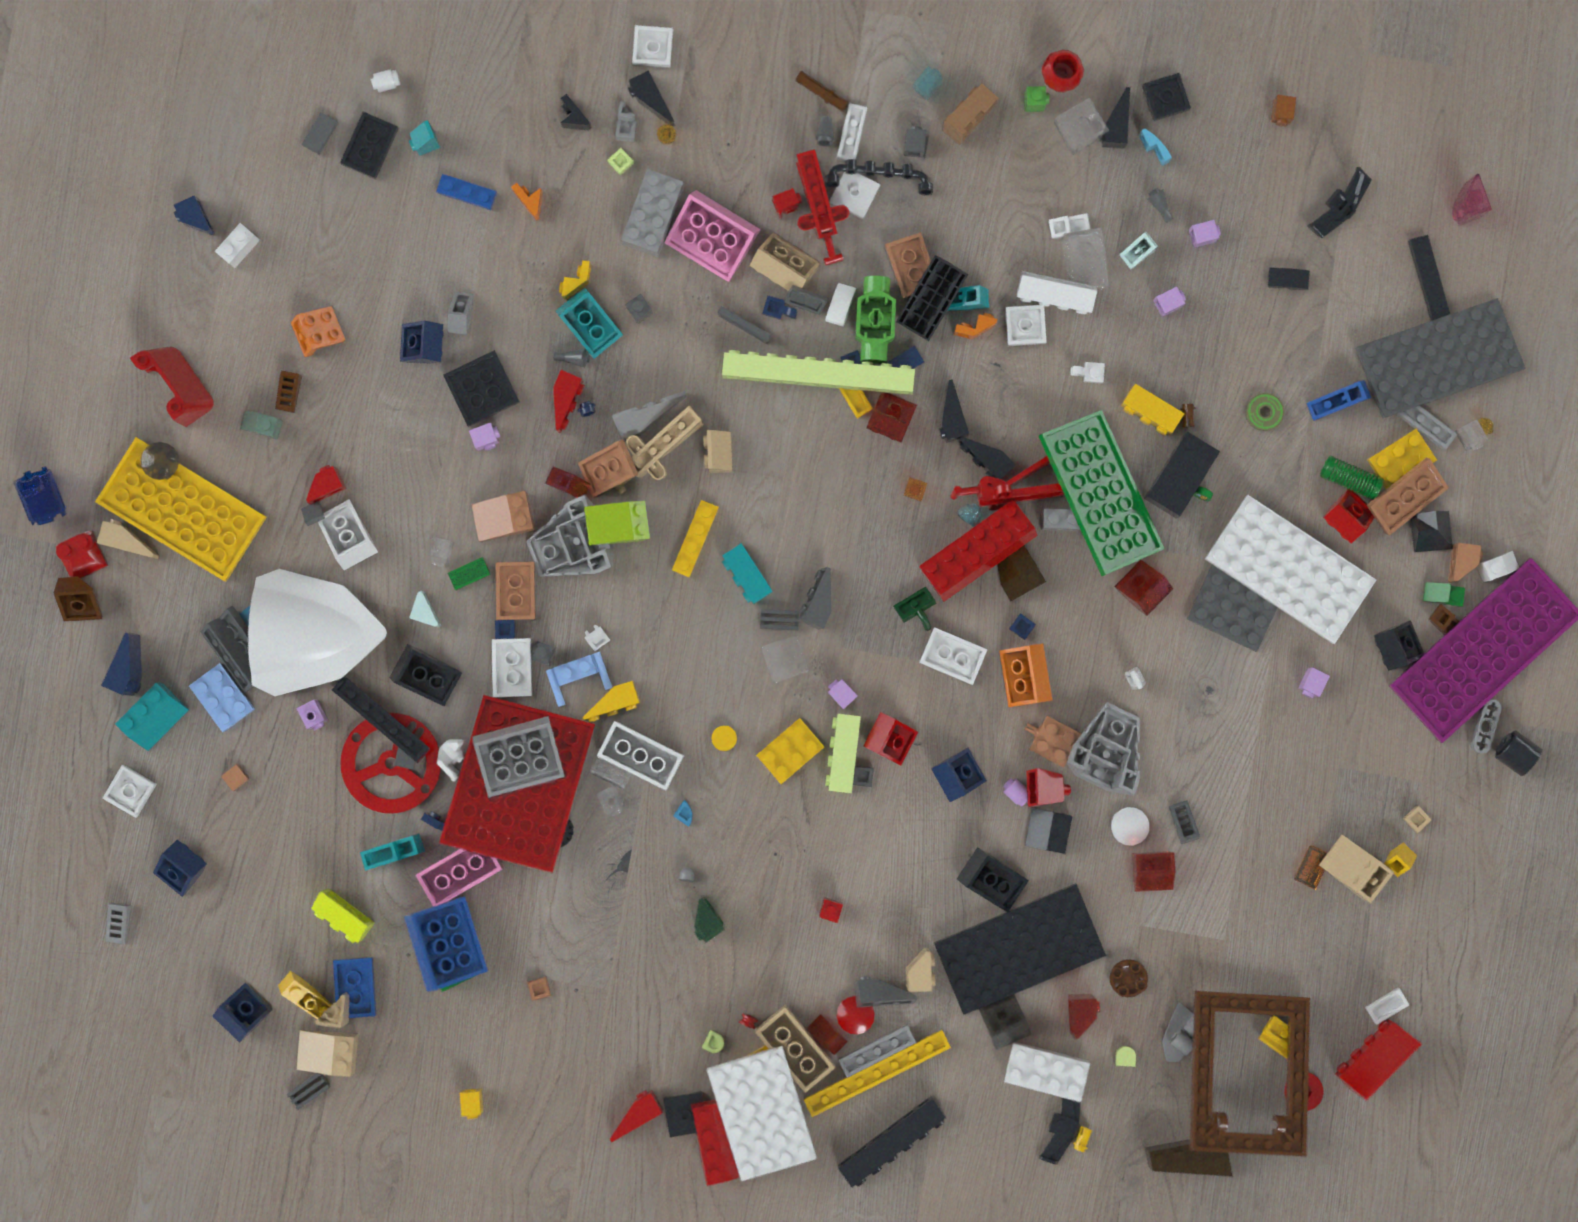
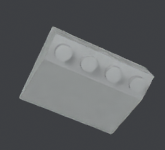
M548 716L473 737L488 797L564 777Z

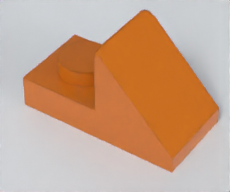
M516 182L511 186L513 192L537 221L540 218L542 189L539 188L530 195L524 185L520 187Z

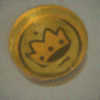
M668 124L660 126L657 131L658 140L665 145L672 144L676 139L674 127Z

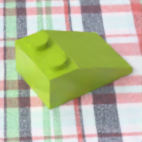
M629 501L584 507L589 545L631 543L650 539L645 501Z

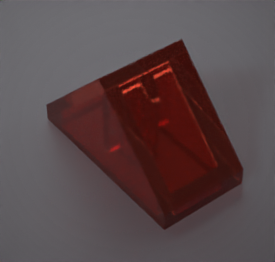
M822 1014L807 1027L818 1042L833 1055L848 1042Z

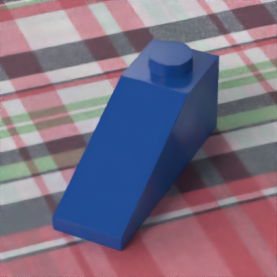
M1362 380L1306 404L1313 421L1372 397L1365 380Z

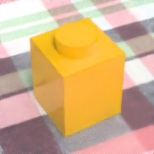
M1403 842L1389 852L1384 865L1391 869L1394 875L1399 877L1411 869L1417 855Z
M482 1088L465 1089L460 1092L461 1117L467 1116V1119H476L478 1115L483 1113Z

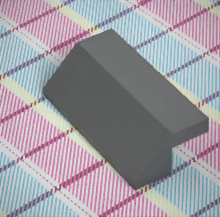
M231 606L219 618L207 623L200 632L245 694L254 688L252 686L249 663V627L234 606Z

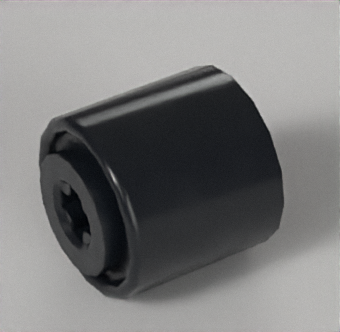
M1515 730L1507 734L1496 748L1495 758L1520 776H1524L1537 763L1543 749Z

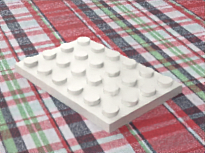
M783 1046L707 1068L741 1181L817 1159Z

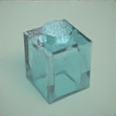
M928 66L914 82L913 89L924 99L928 100L942 84V74L937 69H932Z

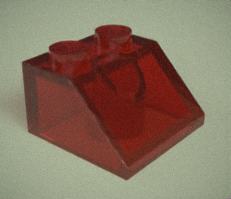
M881 392L866 428L874 433H879L891 440L902 443L917 405L890 393Z
M1142 560L1114 586L1135 608L1146 616L1173 590V587L1164 575Z
M1092 994L1068 995L1069 1032L1074 1039H1079L1095 1022L1097 1013H1100V1002Z

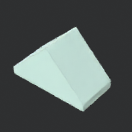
M1144 232L1119 255L1128 267L1133 269L1151 255L1158 245L1147 232Z
M419 591L409 618L440 627L441 624L425 592Z

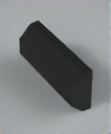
M935 255L896 322L929 341L969 274Z

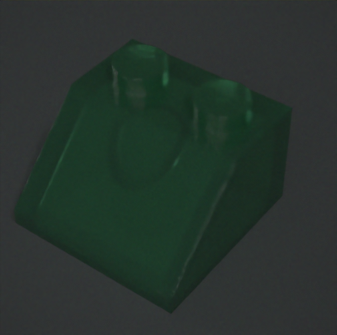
M703 894L698 902L694 933L699 941L704 940L707 943L725 930L726 925Z

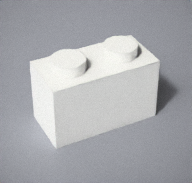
M239 223L215 252L232 267L236 268L260 240Z

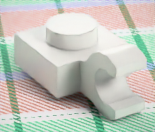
M1085 362L1084 367L1073 366L1070 376H1083V382L1103 383L1105 363Z

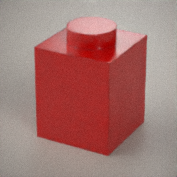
M824 897L819 918L838 923L843 903Z

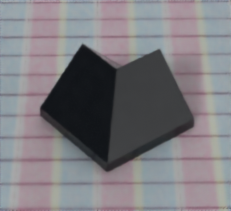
M1449 511L1418 513L1410 519L1414 553L1453 549Z

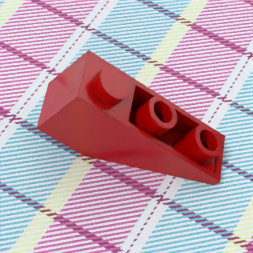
M560 370L553 386L555 424L558 433H561L562 429L565 430L567 428L569 413L574 412L577 405L575 400L578 395L582 394L585 387L582 378Z

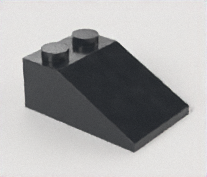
M407 644L389 678L393 683L445 706L462 672Z
M978 847L957 877V880L965 887L1006 912L1011 909L1029 881Z

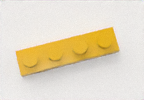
M703 500L700 501L672 571L690 578L718 512V506Z

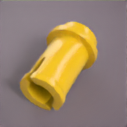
M1081 1126L1076 1142H1073L1074 1149L1085 1152V1149H1088L1086 1146L1093 1130Z

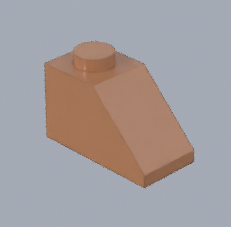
M1453 544L1448 582L1459 581L1479 565L1483 558V551H1481L1480 545Z

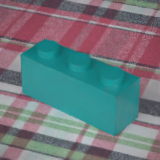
M742 543L722 555L724 558L721 561L727 571L731 569L735 575L732 579L737 587L742 586L745 591L742 595L748 603L752 602L754 605L773 593Z

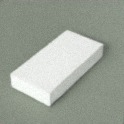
M1396 988L1365 1008L1373 1022L1378 1025L1409 1006V1003L1400 988Z

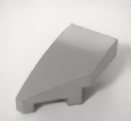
M620 101L615 140L634 142L637 121L634 114L630 113L625 107L624 102Z

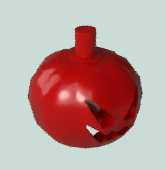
M1064 49L1050 53L1041 69L1044 82L1048 88L1060 93L1075 89L1079 86L1084 76V67L1080 57L1076 53Z

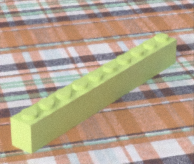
M729 350V353L724 352L722 377L726 379L913 395L915 369H911L909 365H900V368L892 367V364L882 363L881 366H874L872 362L854 364V361L843 360V363H840L830 358H825L824 361H817L815 357L797 359V356L786 355V358H783L773 353H768L767 356H760L758 352L740 354V351Z

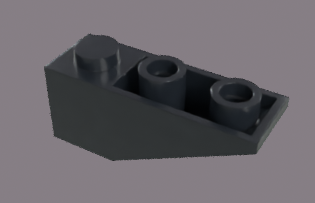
M965 437L959 439L961 443L959 447L966 454L969 452L974 457L972 461L979 468L982 466L987 471L985 473L986 476L1002 479L1016 466L1001 450Z

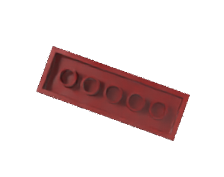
M1011 500L922 563L919 568L943 602H945L1037 537L1038 534L1033 524L1016 502Z

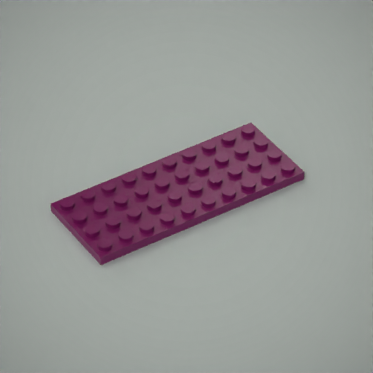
M1529 558L1461 619L1458 624L1451 628L1447 634L1429 648L1420 659L1416 660L1397 677L1389 687L1440 743H1443L1578 620V608L1536 562Z

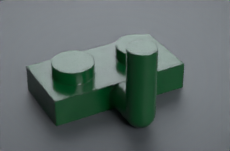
M926 586L893 606L903 623L918 616L926 631L932 628L924 611L937 603Z

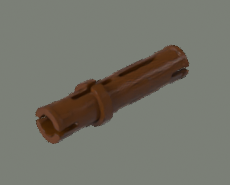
M803 71L796 77V82L821 97L826 104L833 105L841 112L846 109L849 101L836 94L835 90H830Z

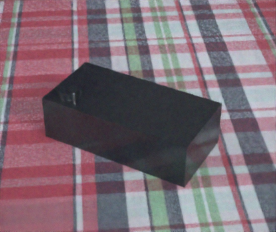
M1187 431L1181 437L1144 499L1174 518L1180 517L1220 451Z

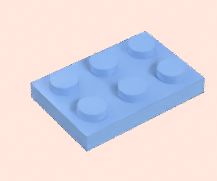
M219 663L189 685L222 732L227 731L255 710L222 663Z

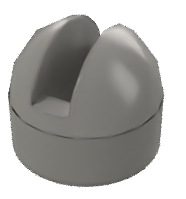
M688 867L683 868L680 871L679 880L694 882V871Z

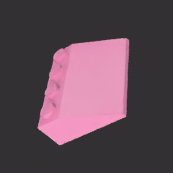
M695 190L689 194L664 243L727 282H730L761 229Z

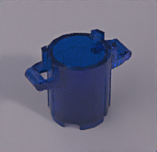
M47 466L41 467L42 470L33 473L31 471L24 472V476L13 482L32 526L35 523L43 525L53 522L54 517L59 513L62 517L67 514L66 506L52 470L47 469Z

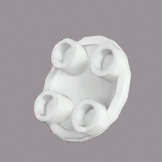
M1127 807L1114 814L1111 830L1118 842L1133 846L1141 843L1147 837L1149 821L1141 810Z

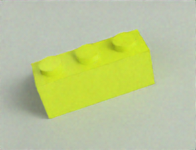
M331 889L321 891L311 908L315 911L314 915L321 920L326 919L330 922L329 926L337 932L342 931L346 934L345 938L352 943L361 942L375 924L373 920Z

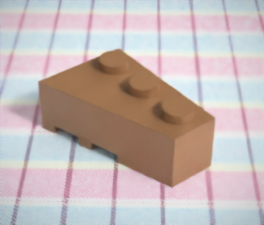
M982 83L978 88L975 86L969 92V97L965 101L962 100L956 107V110L943 122V131L959 145L962 144L998 102L999 98Z

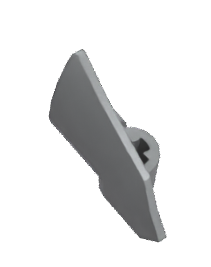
M1180 1002L1176 1005L1162 1039L1166 1062H1180L1184 1055H1188L1193 1049L1194 1014Z

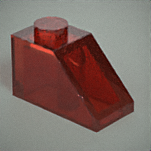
M554 466L545 481V484L574 498L586 495L590 483Z

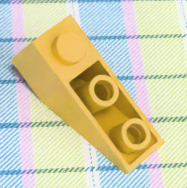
M634 681L614 686L583 716V719L593 722L599 720L600 715L606 713L609 717L619 714V709L625 708L626 711L637 708L636 704H639L640 700Z
M292 971L278 985L282 996L316 1019L320 1018L333 1005L307 981Z

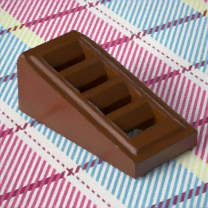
M281 370L276 410L295 413L302 380L300 374ZM286 379H294V383L287 382ZM285 386L293 387V391L285 389ZM283 394H290L292 398L283 397ZM282 401L291 402V406L282 405L281 403Z

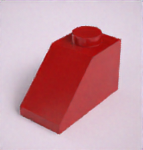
M327 465L319 469L320 472L315 474L307 495V503L313 504L346 489L336 467Z

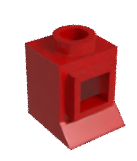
M794 188L772 196V202L780 220L783 213L787 215L797 211L799 204L802 203L799 192L795 193Z

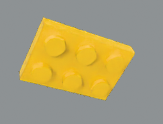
M1416 428L1367 459L1376 475L1383 478V486L1387 489L1426 457L1432 463L1436 462L1437 459Z
M799 718L756 756L777 781L782 784L821 751L824 746Z

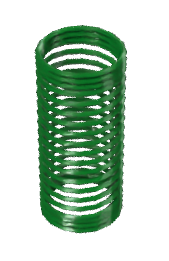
M1332 455L1327 458L1320 473L1321 478L1328 479V481L1331 480V482L1337 483L1341 487L1344 485V488H1350V491H1356V493L1362 494L1371 500L1377 497L1384 481L1383 478L1376 477L1373 473L1370 474V472L1357 468V466L1354 467V465L1348 464V462L1345 463V461L1339 460Z

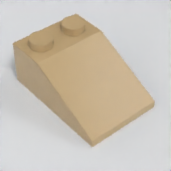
M300 1030L297 1070L351 1077L356 1071L358 1034Z

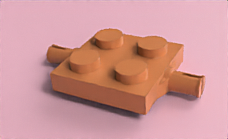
M1046 716L1038 728L1027 723L1024 729L1034 734L1029 750L1063 768L1069 759L1072 746L1081 736L1080 732L1049 716Z

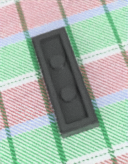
M720 307L718 311L720 318L768 344L771 339L769 333L724 307Z

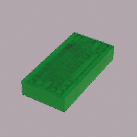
M483 557L448 572V576L456 591L491 575Z

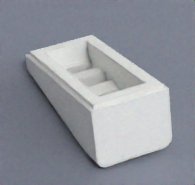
M1138 667L1125 672L1124 675L1133 690L1144 687L1146 684L1145 679Z

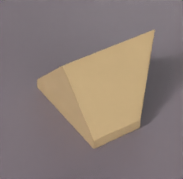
M347 992L344 993L315 1023L317 1025L341 1028L349 1023V994Z

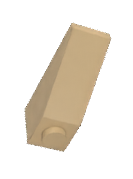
M110 519V522H102L97 540L98 544L158 559L159 555L130 529L121 526L122 522Z

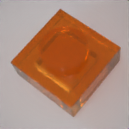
M909 477L903 496L921 502L928 483Z

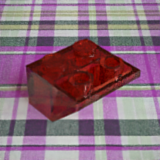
M1174 852L1132 853L1134 892L1174 889L1176 873Z

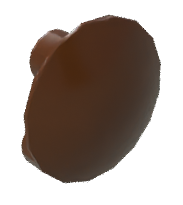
M1132 959L1122 960L1111 969L1109 976L1110 985L1119 996L1135 997L1147 989L1148 974L1144 966L1138 961Z

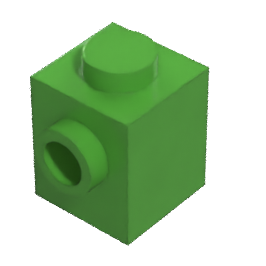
M1027 86L1024 93L1025 112H1044L1046 104H1049L1050 99L1049 92H1046V86Z

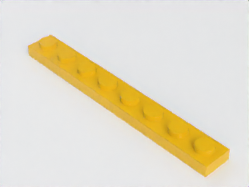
M941 1029L917 1041L915 1044L803 1098L811 1116L814 1117L951 1047Z

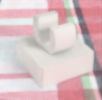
M594 625L595 630L591 633L585 631L586 637L584 638L593 650L596 651L609 642L610 639L601 627Z

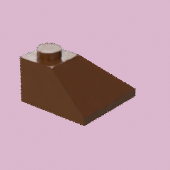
M79 577L58 578L53 593L64 622L102 619L103 616L91 586Z

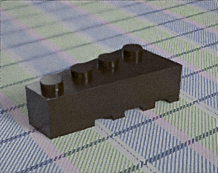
M1190 1139L1145 1147L1148 1167L1152 1171L1233 1177L1229 1153L1189 1150Z

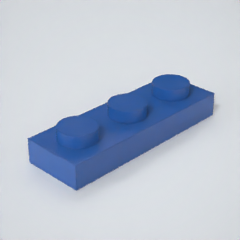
M445 174L441 175L436 190L438 194L487 210L492 209L497 192Z

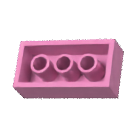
M459 849L416 874V877L432 905L436 906L450 901L503 870L505 866L499 859Z

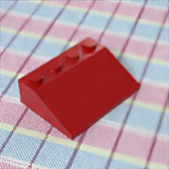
M1389 1019L1381 1022L1377 1027L1378 1030L1373 1035H1369L1364 1040L1365 1044L1360 1049H1355L1350 1055L1351 1058L1347 1062L1341 1063L1335 1073L1352 1092L1366 1101L1422 1045L1417 1039Z
M716 1099L691 1104L706 1185L720 1184L740 1178Z

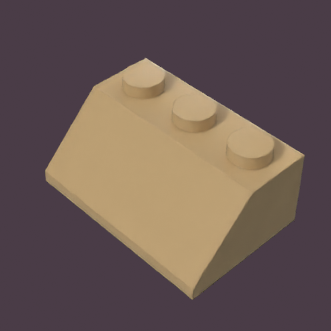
M772 233L758 248L750 266L789 292L792 285L804 289L821 263L775 233Z

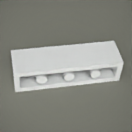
M1025 271L1021 273L1017 290V297L1021 301L1031 302L1033 300L1039 302L1038 304L1042 306H1050L1052 304L1061 310L1075 309L1080 314L1092 313L1097 295L1096 286Z

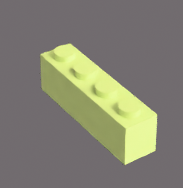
M837 714V717H833L832 729H835V737L831 736L830 748H833V754L828 756L827 767H831L830 775L826 774L825 786H829V791L852 793L861 716Z

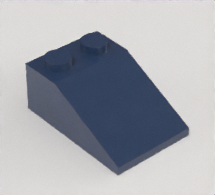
M125 632L101 686L120 695L134 696L141 688V638L138 634Z

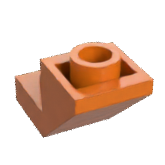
M988 313L979 314L975 329L971 328L970 324H957L954 335L972 340L995 327L998 319H995L993 315Z

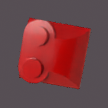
M93 531L78 534L56 546V554L62 560L70 577H79L81 579L108 566Z

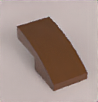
M1439 604L1429 617V621L1444 635L1460 622L1455 618L1456 615L1442 604Z

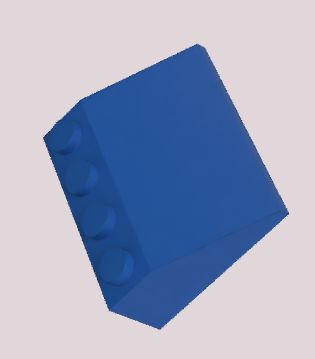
M465 897L404 916L427 991H435L488 972Z

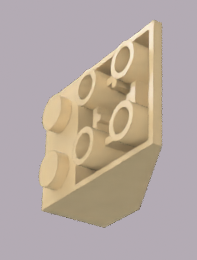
M1344 835L1339 837L1319 864L1320 867L1362 900L1369 903L1373 902L1394 874L1391 869Z

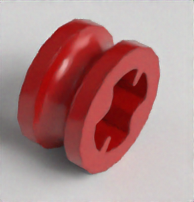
M742 1013L743 1019L739 1020V1023L748 1028L755 1029L754 1024L758 1022V1019L749 1014Z

